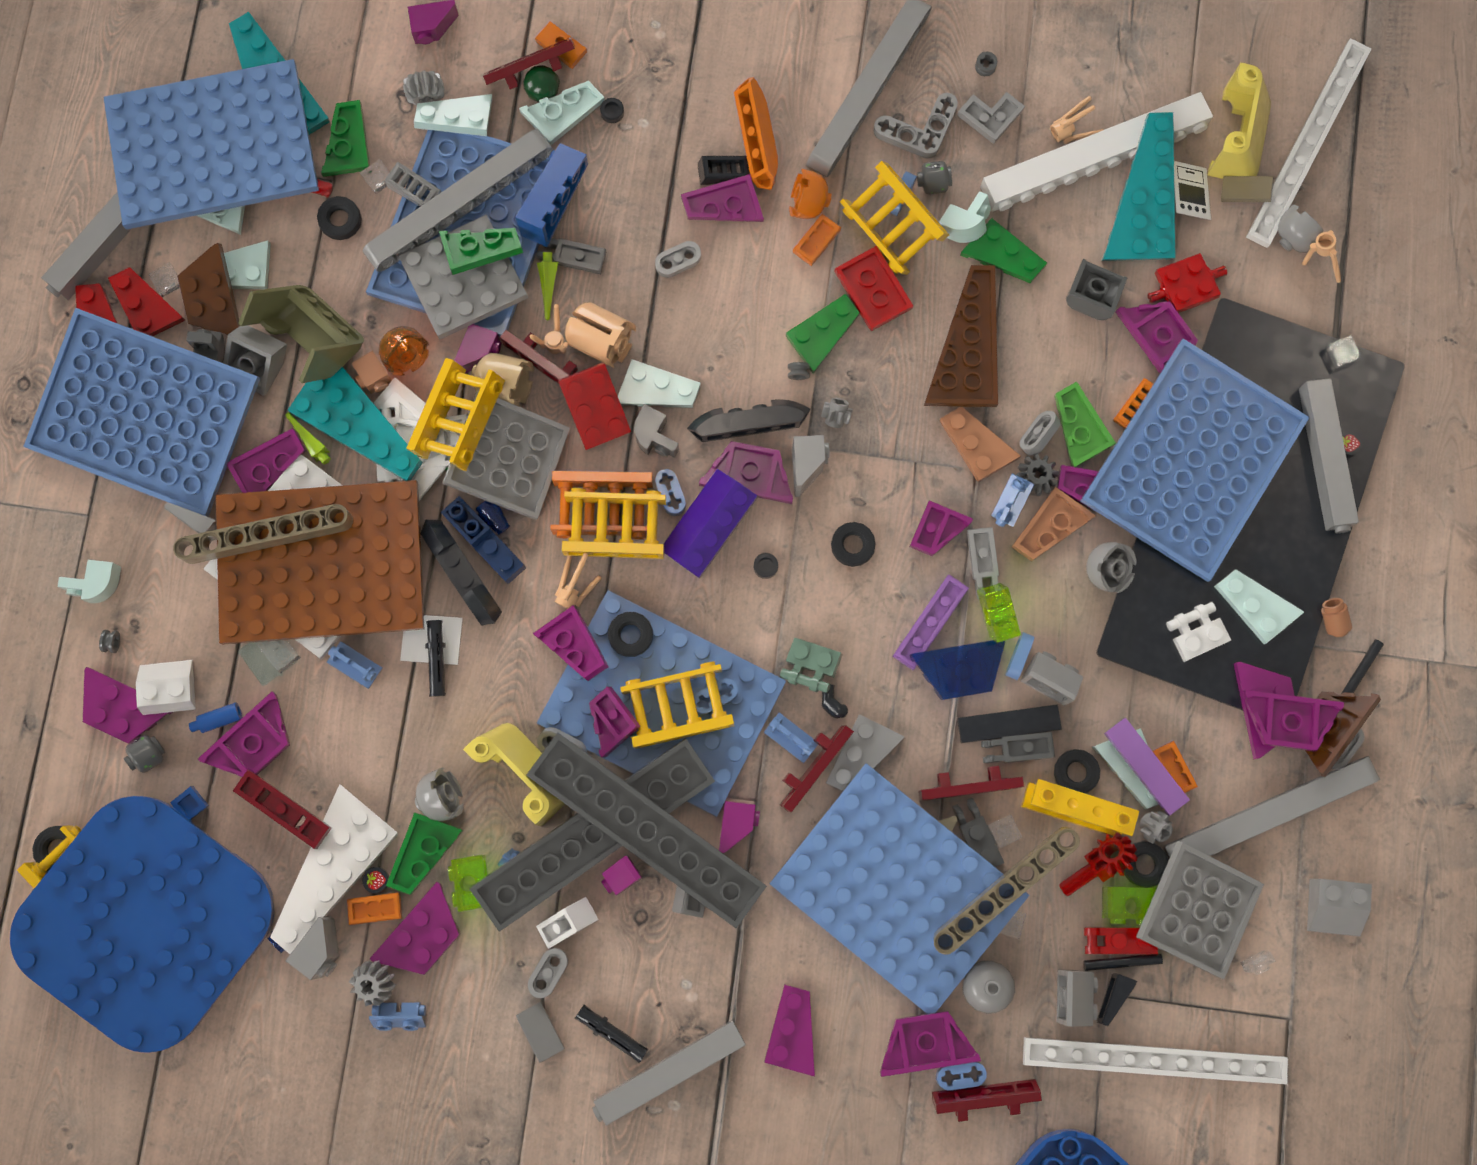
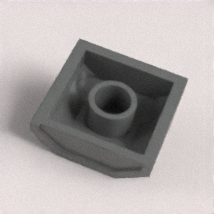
M1083 259L1066 296V302L1070 308L1097 320L1111 319L1128 277H1123Z

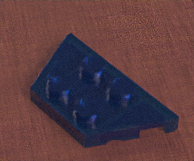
M1005 638L910 654V659L917 664L923 672L924 678L934 687V691L940 700L988 693L993 690L1005 645Z

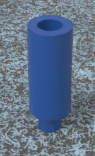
M235 702L196 716V721L189 723V729L192 733L198 730L201 733H205L237 722L243 718L238 703Z

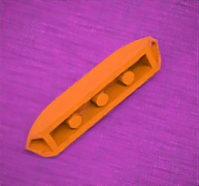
M750 77L736 88L734 96L751 180L757 188L772 190L778 169V154L765 96L756 79Z

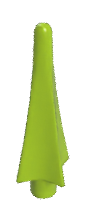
M543 252V261L537 262L543 294L544 316L547 321L550 320L552 295L559 263L552 262V252Z
M286 413L287 419L298 432L311 457H314L316 462L320 460L323 465L329 463L331 458L327 453L330 451L326 446L309 433L291 413Z

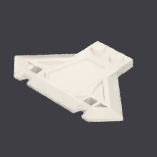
M394 377L376 399L374 405L408 444L426 403ZM391 410H395V417H392ZM467 414L449 416L445 419L464 424ZM441 428L435 442L455 447L460 433ZM431 451L428 459L420 458L423 463L412 478V480H417L419 501L444 470L449 467L450 456ZM377 465L378 483L405 481Z

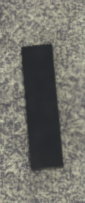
M1058 704L957 718L961 744L999 739L1006 736L1062 730Z

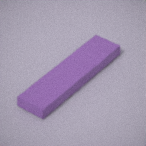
M948 574L892 657L911 670H914L969 587Z
M1126 717L1104 733L1168 816L1190 801Z

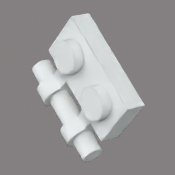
M1212 602L1206 605L1200 604L1195 606L1193 611L1186 614L1180 613L1174 616L1173 620L1166 622L1169 631L1179 629L1181 633L1173 641L1184 662L1231 641L1221 619L1218 618L1213 621L1209 619L1208 614L1216 611V607ZM1198 619L1201 626L1190 630L1188 624Z

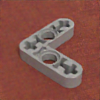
M951 93L941 94L936 100L924 130L884 115L875 121L874 135L884 142L923 158H932L937 154L956 112L957 98ZM949 102L950 106L947 108L945 115L941 114L943 104ZM933 121H940L943 123L944 128L939 131L934 130L931 127V123ZM884 124H887L888 129H886L885 132H882L881 127H883ZM897 128L896 137H893V132ZM909 132L913 139L910 142H904L901 140L900 134ZM931 136L934 138L932 142V147H930L929 150H926L925 145L928 143L929 138Z

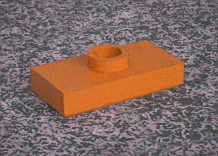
M550 21L536 36L535 40L540 46L546 48L571 36ZM573 38L575 49L559 55L560 61L571 69L587 53V48Z
M821 214L793 248V253L812 266L841 231V227L824 214Z
M1174 741L1152 751L1184 793L1198 787Z
M400 892L347 899L349 925L402 919Z

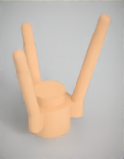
M1090 96L1050 125L1051 133L1057 142L1063 140L1066 145L1071 141L1083 139L1103 131L1101 129L1072 135L1075 132L1073 123L1095 109V106L1092 105L1070 118L1091 100Z
M1332 230L1319 234L1316 238V243L1310 244V249L1302 265L1308 263L1314 252L1321 256H1330L1336 282L1340 283L1341 275L1337 251L1335 250L1336 237Z
M555 304L554 331L547 333L544 340L533 334L530 335V339L539 344L540 348H547L552 354L560 352L565 354L568 343L564 342L563 335L561 334L559 305Z
M587 553L583 554L569 585L565 586L572 556H567L559 588L555 593V596H557L555 603L567 609L573 605L580 607L584 598L601 580V576L598 575L579 597L577 596L579 591L573 589L588 557Z

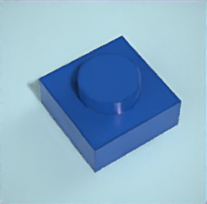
M190 786L170 802L176 810L190 820L209 806L194 786Z

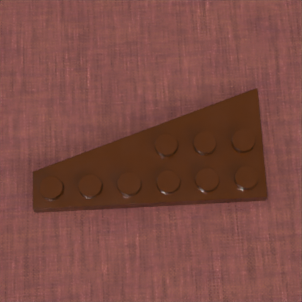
M995 265L970 266L924 406H998Z

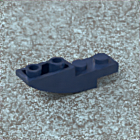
M460 496L441 511L442 515L507 584L512 582L526 569V566Z

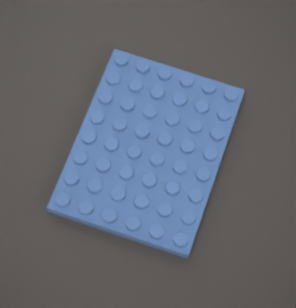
M294 59L103 97L122 225L126 230L319 191L298 71Z
M428 130L412 171L443 192L512 143L489 136ZM549 157L443 230L450 232L485 215L489 218L494 229L516 228L523 253L509 257V260L523 287L539 244L520 235L515 217L539 179L540 174L548 164ZM409 180V181H408V183H407L405 189L408 188V186L411 184L412 180ZM418 185L415 191L413 192L414 195H416V193L420 189V185ZM426 190L421 200L424 201L430 193L429 190ZM402 196L391 227L420 206ZM438 233L437 235H435L433 238H431V239L428 240L427 242H429V241H431V240H433V239L439 237V236H440V233ZM400 260L382 272L374 269L366 290L367 295L426 313ZM517 304L475 323V325L497 332L500 337L505 330L508 331Z
M75 308L23 447L209 517L227 469V462L230 461L260 377Z
M1182 339L1080 502L1209 582L1309 417L1187 340Z
M607 590L588 629L609 667L587 681L572 667L567 665L537 724L544 728L554 727L583 742L588 751L600 756L598 751L601 749L599 736L595 734L594 717L591 715L589 702L607 686L614 689L636 719L631 694L623 695L620 687L626 686V681L640 679L641 682L692 671L700 669V665L707 662L715 661V665L721 664L722 672L715 674L716 681L718 682L725 678L731 679L738 687L736 698L722 706L723 711H726L727 715L732 714L735 726L686 737L715 780L714 783L687 802L717 817L786 680ZM624 612H637L644 615L649 620L653 629V640L650 647L643 654L636 657H625L618 654L611 647L608 640V628L611 621L617 615ZM627 625L621 631V639L625 643L633 644L640 638V630L634 625ZM705 676L690 679L694 696L707 688ZM680 682L665 685L673 723H676L677 726L686 725L688 715ZM726 684L721 685L722 691L719 692L720 696L726 694L727 697H730L731 690L733 689L732 685L729 687ZM651 688L640 691L648 729L651 728L652 732L662 730L663 721L656 689ZM701 696L699 698L700 703L697 706L699 708L704 707L706 710L709 708L711 700ZM713 712L706 715L698 713V717H701L702 721L712 719L711 714ZM637 729L604 759L634 774L685 738L635 749L631 737L637 736Z
M865 763L769 883L927 1014L937 1012L1030 896L1027 892L1023 893L951 954L944 955L939 953L934 947V933L999 879L1003 873L867 763ZM1005 883L999 887V894L1003 897H1008L1013 892L1011 884ZM988 900L982 901L979 904L978 910L981 913L987 914L991 912L993 903ZM967 917L960 919L958 922V927L961 930H969L973 925V921ZM943 934L938 938V944L942 947L950 946L953 941L952 937L947 934Z

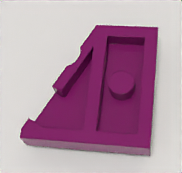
M929 500L909 547L933 556L972 523L973 518Z
M607 686L589 702L591 715L594 717L595 734H598L601 749L598 750L601 758H604L632 735L640 725L610 686Z

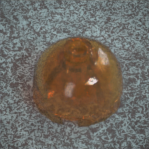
M398 326L389 330L382 337L378 348L379 356L383 365L391 374L403 376L405 375L403 372L409 369L414 372L425 363L429 356V350L427 349L429 343L414 328Z

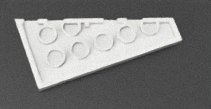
M340 784L323 820L332 829L318 849L310 848L270 937L289 954L292 953L317 918L328 915L398 835L393 828Z

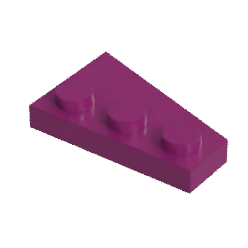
M292 428L227 462V466L242 493L268 491L282 473L301 454L303 455L306 450L296 431Z
M574 605L533 633L587 681L609 667L578 608Z

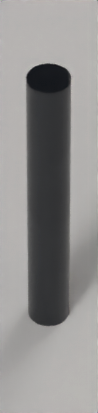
M1374 640L1342 693L1355 692L1384 646L1381 641Z
M1162 954L1084 960L1083 965L1085 971L1163 964Z

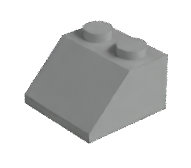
M249 325L239 326L228 334L223 364L260 377L256 392L265 396L283 365L287 344Z
M824 435L795 436L793 438L792 462L795 497H800L823 472L824 464H828L830 456L829 443H824Z
M1048 652L1036 653L1020 681L1064 706L1074 701L1083 680V676L1078 674L1079 670L1069 664L1063 666L1056 662L1057 658Z
M1310 879L1307 931L1361 936L1371 911L1372 884Z
M331 916L318 917L286 959L287 963L310 980L323 978L324 975L328 977L337 966L335 961L339 957L335 919Z
M1058 969L1057 1023L1071 1027L1093 1026V1020L1097 1019V1005L1093 1004L1094 993H1097L1098 980L1097 977H1094V972Z

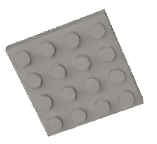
M487 215L448 233H460L461 230H470L471 233L484 232L486 229L494 228ZM441 236L398 256L439 340L528 299V295L509 258L452 275Z
M477 390L476 393H475V396H474V398H473V401H474V402H475L476 397H477V395H478V393H479V390ZM497 398L467 471L459 469L450 462L442 484L536 520L539 517L552 480V471H555L570 427ZM470 411L468 412V415H467V417H466L465 423H466L467 418H468V416H469V414H470Z
M1177 841L1136 937L1208 973L1225 979L1264 884L1183 842Z

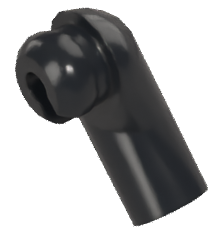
M830 684L828 693L822 692V707L833 718H844L848 713V708L845 704H841L834 698L835 685Z

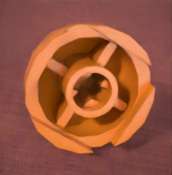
M802 168L803 174L798 173L791 192V198L794 197L795 206H789V212L792 217L812 219L822 213L824 207H829L831 193H828V184L820 174Z

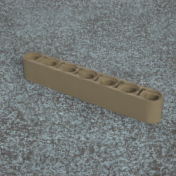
M333 504L184 536L175 541L173 551L184 562L196 564L343 532L352 526L353 517L344 506ZM338 513H344V519L339 523H334L335 516ZM314 518H319L318 526L309 528L310 521ZM288 524H294L293 531L285 534V527ZM268 529V536L264 539H259L260 532ZM243 534V541L240 544L235 545V538L238 535ZM218 540V546L214 550H210V543ZM192 545V553L185 556V548Z
M1061 827L1052 833L934 933L933 941L936 950L946 955L958 949L1073 853L1080 844L1078 833L1069 827ZM1066 832L1072 833L1073 843L1069 846H1062L1060 836ZM1046 849L1053 852L1051 862L1042 863L1039 858L1040 853ZM1025 866L1033 869V876L1028 880H1023L1019 877V871ZM1008 883L1013 886V892L1010 896L1003 897L999 894V887L1002 884ZM985 900L993 903L991 912L987 914L981 913L978 910L979 904ZM964 917L970 918L973 921L972 927L969 930H961L958 927L960 919ZM943 934L950 935L953 939L952 944L948 947H942L938 944V938Z

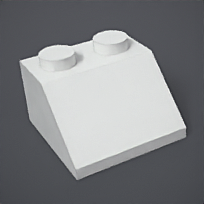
M193 660L140 665L136 679L137 708L142 715L196 709Z

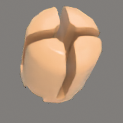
M584 302L572 312L573 316L577 317V319L569 317L566 324L565 337L567 343L572 348L613 368V364L617 361L622 363L632 347L629 339L631 331L636 332L635 324L591 302Z

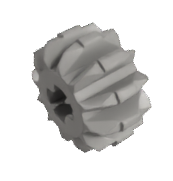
M424 70L422 72H415V74H409L403 80L405 97L409 103H413L416 106L417 103L440 101L444 97L443 80L440 74L434 71L425 72Z
M369 960L354 970V976L351 977L349 983L354 985L350 993H357L358 995L356 1002L364 999L365 1007L371 1004L378 1006L384 1000L391 997V991L395 988L396 984L391 981L395 974H388L387 972L389 965L381 967L380 960L373 963Z

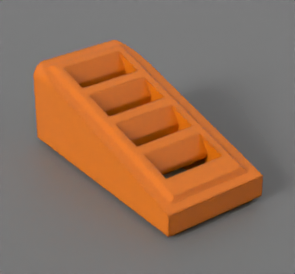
M1144 378L1113 421L1126 429L1130 421L1122 415L1126 413L1131 418L1136 412L1130 409L1129 406L1131 405L1138 409L1141 403L1135 400V398L1138 397L1143 401L1146 397L1144 392L1148 393L1153 383Z

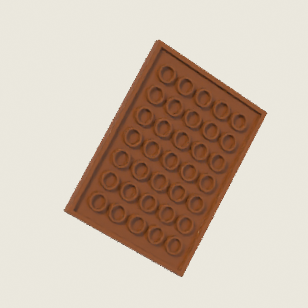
M417 480L216 495L217 529L333 504L344 506L353 517L352 526L343 532L217 559L219 643L224 645L425 630ZM338 513L334 518V523L341 522L344 519V513ZM319 518L312 519L309 523V528L317 527ZM288 524L284 529V533H291L294 529V524ZM262 530L259 534V539L266 538L269 530ZM240 534L235 538V545H238L243 541V534Z

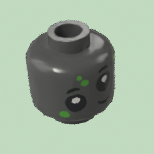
M944 161L924 163L921 172H917L918 187H923V191L926 194L945 193L948 190V186H952L951 166L947 167Z
M142 735L126 746L125 749L128 756L124 760L132 771L137 768L140 772L146 773L163 762L162 754L165 753V750L155 736L150 738L148 735Z

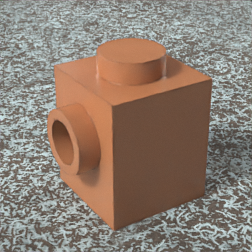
M373 350L351 363L358 373L355 376L362 390L367 387L371 394L382 392L392 381Z

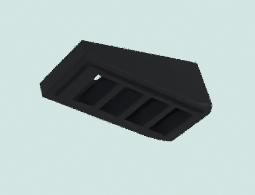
M701 156L698 161L700 185L718 184L750 174L747 156ZM738 163L741 173H737L736 164ZM727 165H730L731 173L727 172ZM717 166H720L721 173L717 172Z
M1117 973L1111 975L1097 1023L1109 1026L1138 981Z

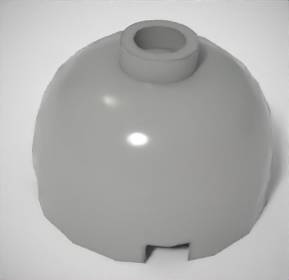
M1292 205L1279 221L1278 233L1282 238L1279 243L1287 251L1294 249L1300 253H1307L1310 249V244L1316 243L1317 236L1324 230L1307 212L1304 211L1300 214L1296 211L1299 207Z
M1107 542L1098 545L1092 550L1087 560L1086 572L1088 578L1095 587L1101 590L1122 592L1130 585L1135 573H1131L1133 565H1136L1134 551L1129 546L1117 542Z
M439 768L423 776L416 788V807L432 820L445 821L459 816L464 808V803L459 805L458 796H463L460 785L450 771H443L445 768Z
M994 961L977 962L963 978V995L967 1003L977 1011L986 1014L997 1013L1005 1009L1013 1000L1015 993L1014 979L1010 971L1000 963Z

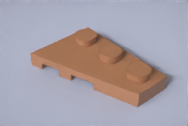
M959 407L940 418V423L977 482L1021 457L963 407Z
M1055 487L1012 545V548L1032 562L1092 520L1096 515Z

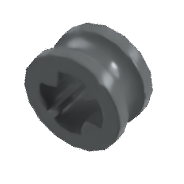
M988 51L980 53L975 64L976 72L984 77L992 75L998 63L997 57ZM984 60L989 61V68L983 67Z
M805 362L788 364V369L790 370L788 378L792 380L808 379L810 374L807 370L810 368V365Z
M103 630L99 640L100 651L107 652L109 650L110 653H117L120 646L119 631H112L110 633L109 630Z

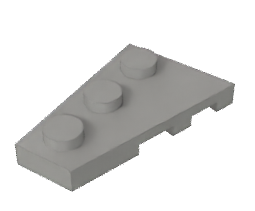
M859 714L852 728L854 732L844 744L826 784L843 792L865 763L874 769L904 736Z

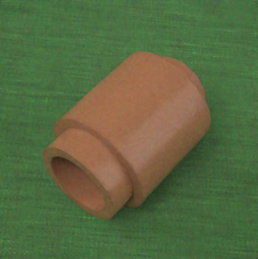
M1340 598L1326 600L1322 604L1321 612L1327 633L1334 637L1347 635L1352 629L1347 604Z

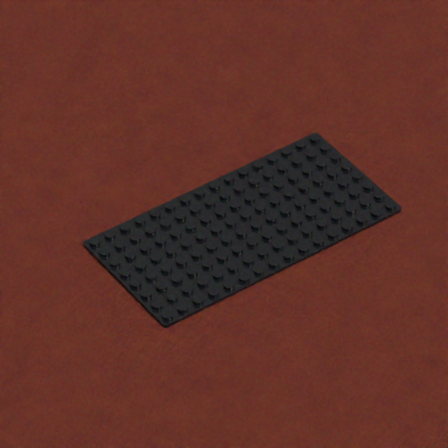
M1226 298L1220 299L1202 347L1204 352L1302 413L1299 388L1307 381L1332 380L1341 432L1353 431L1362 440L1361 450L1354 456L1346 457L1358 512L1405 365L1395 359ZM1306 424L1209 582L1136 537L1132 548L1136 557V565H1133L1131 572L1135 573L1130 585L1115 596L1096 651L1099 657L1242 711L1243 707L1234 663L1243 662L1290 677L1294 695L1298 696L1323 619L1321 612L1322 604L1330 598L1351 531L1335 533V530H1325ZM1236 569L1301 609L1304 613L1268 643L1263 644L1214 586ZM1212 602L1216 607V611L1208 614L1209 619L1213 621L1220 618L1231 641L1184 662L1173 641L1181 633L1179 629L1169 631L1166 622L1173 620L1174 616L1180 613L1186 614L1193 611L1195 606L1200 604L1206 605ZM1197 619L1189 623L1188 626L1190 630H1194L1200 627L1201 624Z

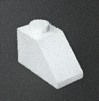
M584 897L536 927L549 949L599 919L588 899Z

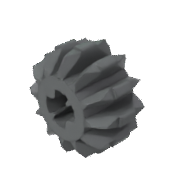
M1038 453L1034 454L1033 459L1029 456L1025 457L1024 463H1020L1017 467L1021 472L1016 474L1035 484L1033 489L1036 496H1040L1042 490L1048 494L1051 491V486H1056L1058 483L1055 477L1059 475V471L1052 470L1056 466V462L1048 464V455H1045L1040 460ZM1036 471L1041 473L1039 479L1034 477Z

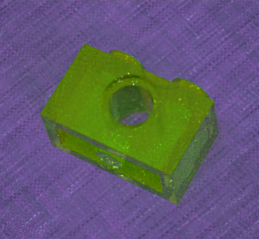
M998 583L977 590L989 637L999 643L1021 636L1009 588L1002 583Z
M485 855L451 860L452 866H448V876L450 882L454 881L455 892L451 893L453 907H457L458 912L482 908L473 893L464 889L463 881L466 877L471 876L474 878L475 883L488 875Z
M1102 887V918H1110V924H1126V919H1136V924L1141 925L1157 888ZM1130 898L1136 903V909L1132 913H1129L1125 907L1126 901Z

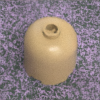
M490 353L483 356L478 364L473 366L472 376L485 379L488 370H493L505 380L502 392L498 396L499 399L519 407L520 402L526 403L533 381H529V371L534 372L533 364L530 361Z

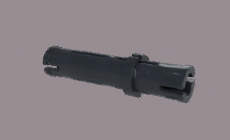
M443 620L426 621L428 643L425 644V649H428L429 697L446 696L443 648H446V643L443 642Z
M585 1004L574 1018L594 1031L593 1034L595 1036L600 1035L638 1063L641 1062L648 1051L647 1047H644L608 1022L607 1017H601Z

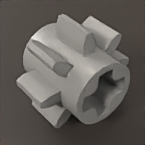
M832 398L830 403L825 402L821 417L826 418L825 423L828 426L841 428L844 423L849 424L853 409L848 408L849 403L846 400Z
M1160 810L1157 814L1153 811L1145 814L1140 822V832L1144 834L1143 838L1152 844L1155 841L1159 843L1166 841L1171 836L1173 830L1172 822L1168 820L1169 816Z

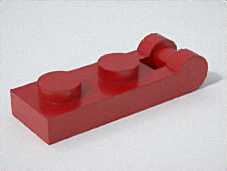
M1084 928V936H1087L1085 954H1158V948L1136 937L1140 928ZM1097 936H1103L1104 946H1098Z

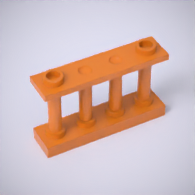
M552 471V482L554 486H558V489H560L559 525H550L552 534L556 535L557 538H571L572 525H569L570 502H566L564 497L565 491L570 492L573 487H583L586 492H595L598 487H608L610 493H620L623 487H630L635 491V494H645L647 488H653L652 472ZM585 503L584 525H582L581 535H596L597 525H594L595 503ZM610 503L607 535L622 536V526H619L620 504ZM635 504L632 539L643 540L647 536V526H644V504Z

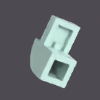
M979 191L968 210L952 204L949 205L939 221L949 233L948 239L959 243L975 241L984 235L987 231L985 219H987L991 211L988 195Z
M88 560L84 579L59 577L57 587L66 590L67 595L79 596L81 600L88 603H100L112 596L117 589L121 566L113 562Z

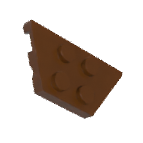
M216 243L177 275L188 324L228 335L240 326L238 324L239 316L222 244Z
M1322 691L1316 698L1344 702L1343 709L1336 715L1332 727L1324 735L1323 742L1318 750H1305L1321 776L1324 778L1327 776L1379 704L1381 698L1378 694L1371 693V696H1356L1355 693L1344 692L1336 694L1335 692Z

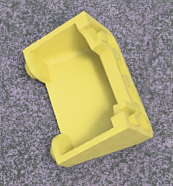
M1240 62L1224 88L1222 100H1228L1232 104L1231 113L1243 116L1240 131H1234L1226 137L1222 151L1216 160L1211 161L1207 174L1208 176L1223 179V176H1257L1271 108V100L1260 69L1254 65Z
M501 724L476 737L463 749L473 760L479 763L489 760L500 763L503 760L532 791L523 801V811L535 825L542 827L565 805L557 797L526 776L542 752L513 724Z

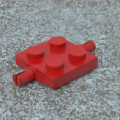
M1201 253L1161 267L1155 271L1160 289L1148 293V299H1150V303L1164 298L1167 302H1171L1178 313L1218 299L1221 292L1215 279L1226 276L1227 269L1223 265L1210 270Z

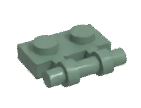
M794 637L786 659L788 663L794 665V668L792 670L783 668L780 678L788 680V683L793 685L801 684L807 686L809 690L814 692L822 691L828 693L830 683L823 681L824 676L835 677L843 654ZM803 669L814 671V676L803 675Z

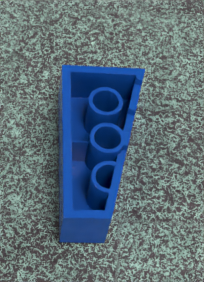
M561 143L556 150L551 152L548 164L540 174L539 179L515 217L522 237L548 247L588 166L585 153Z

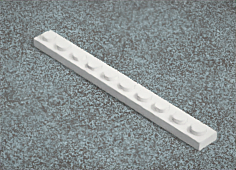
M1351 38L1345 45L1273 184L1271 202L1263 203L1246 238L1266 248L1270 246L1278 231L1281 217L1291 206L1371 48Z
M1024 1037L1023 1065L1287 1084L1288 1057L1027 1037Z

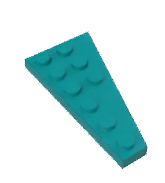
M249 12L229 23L242 69L286 61ZM299 79L310 135L330 123V121Z
M1173 112L1148 113L1146 116L1138 148L1131 164V170L1125 183L1113 228L1110 231L1108 244L1101 261L1169 260L1175 258Z
M343 367L331 378L305 383L287 410L292 415L405 481H411L423 463L417 455L406 449L408 444Z

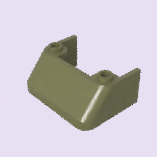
M303 285L250 291L238 323L240 326L261 324L268 333L273 335L288 333L309 353L299 379L301 383L331 378L361 349L364 342L363 336L313 290Z

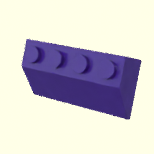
M717 469L664 542V553L695 576L701 578L758 496L735 479Z

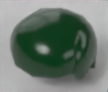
M539 65L534 66L526 73L524 90L530 99L539 102L543 98L548 97L549 99L558 94L560 79L552 68Z

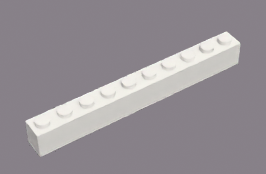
M1201 92L1148 112H1173L1174 143L1184 139L1190 133L1198 134L1208 128V124L1213 118ZM1148 113L984 177L980 189L982 193L988 195L991 212L996 210L1005 211L1019 201L1022 203L1028 202L1039 193L1048 194L1059 185H1070L1084 175L1087 177L1093 176L1100 169L1107 166L1108 168H1113L1127 158L1133 160Z

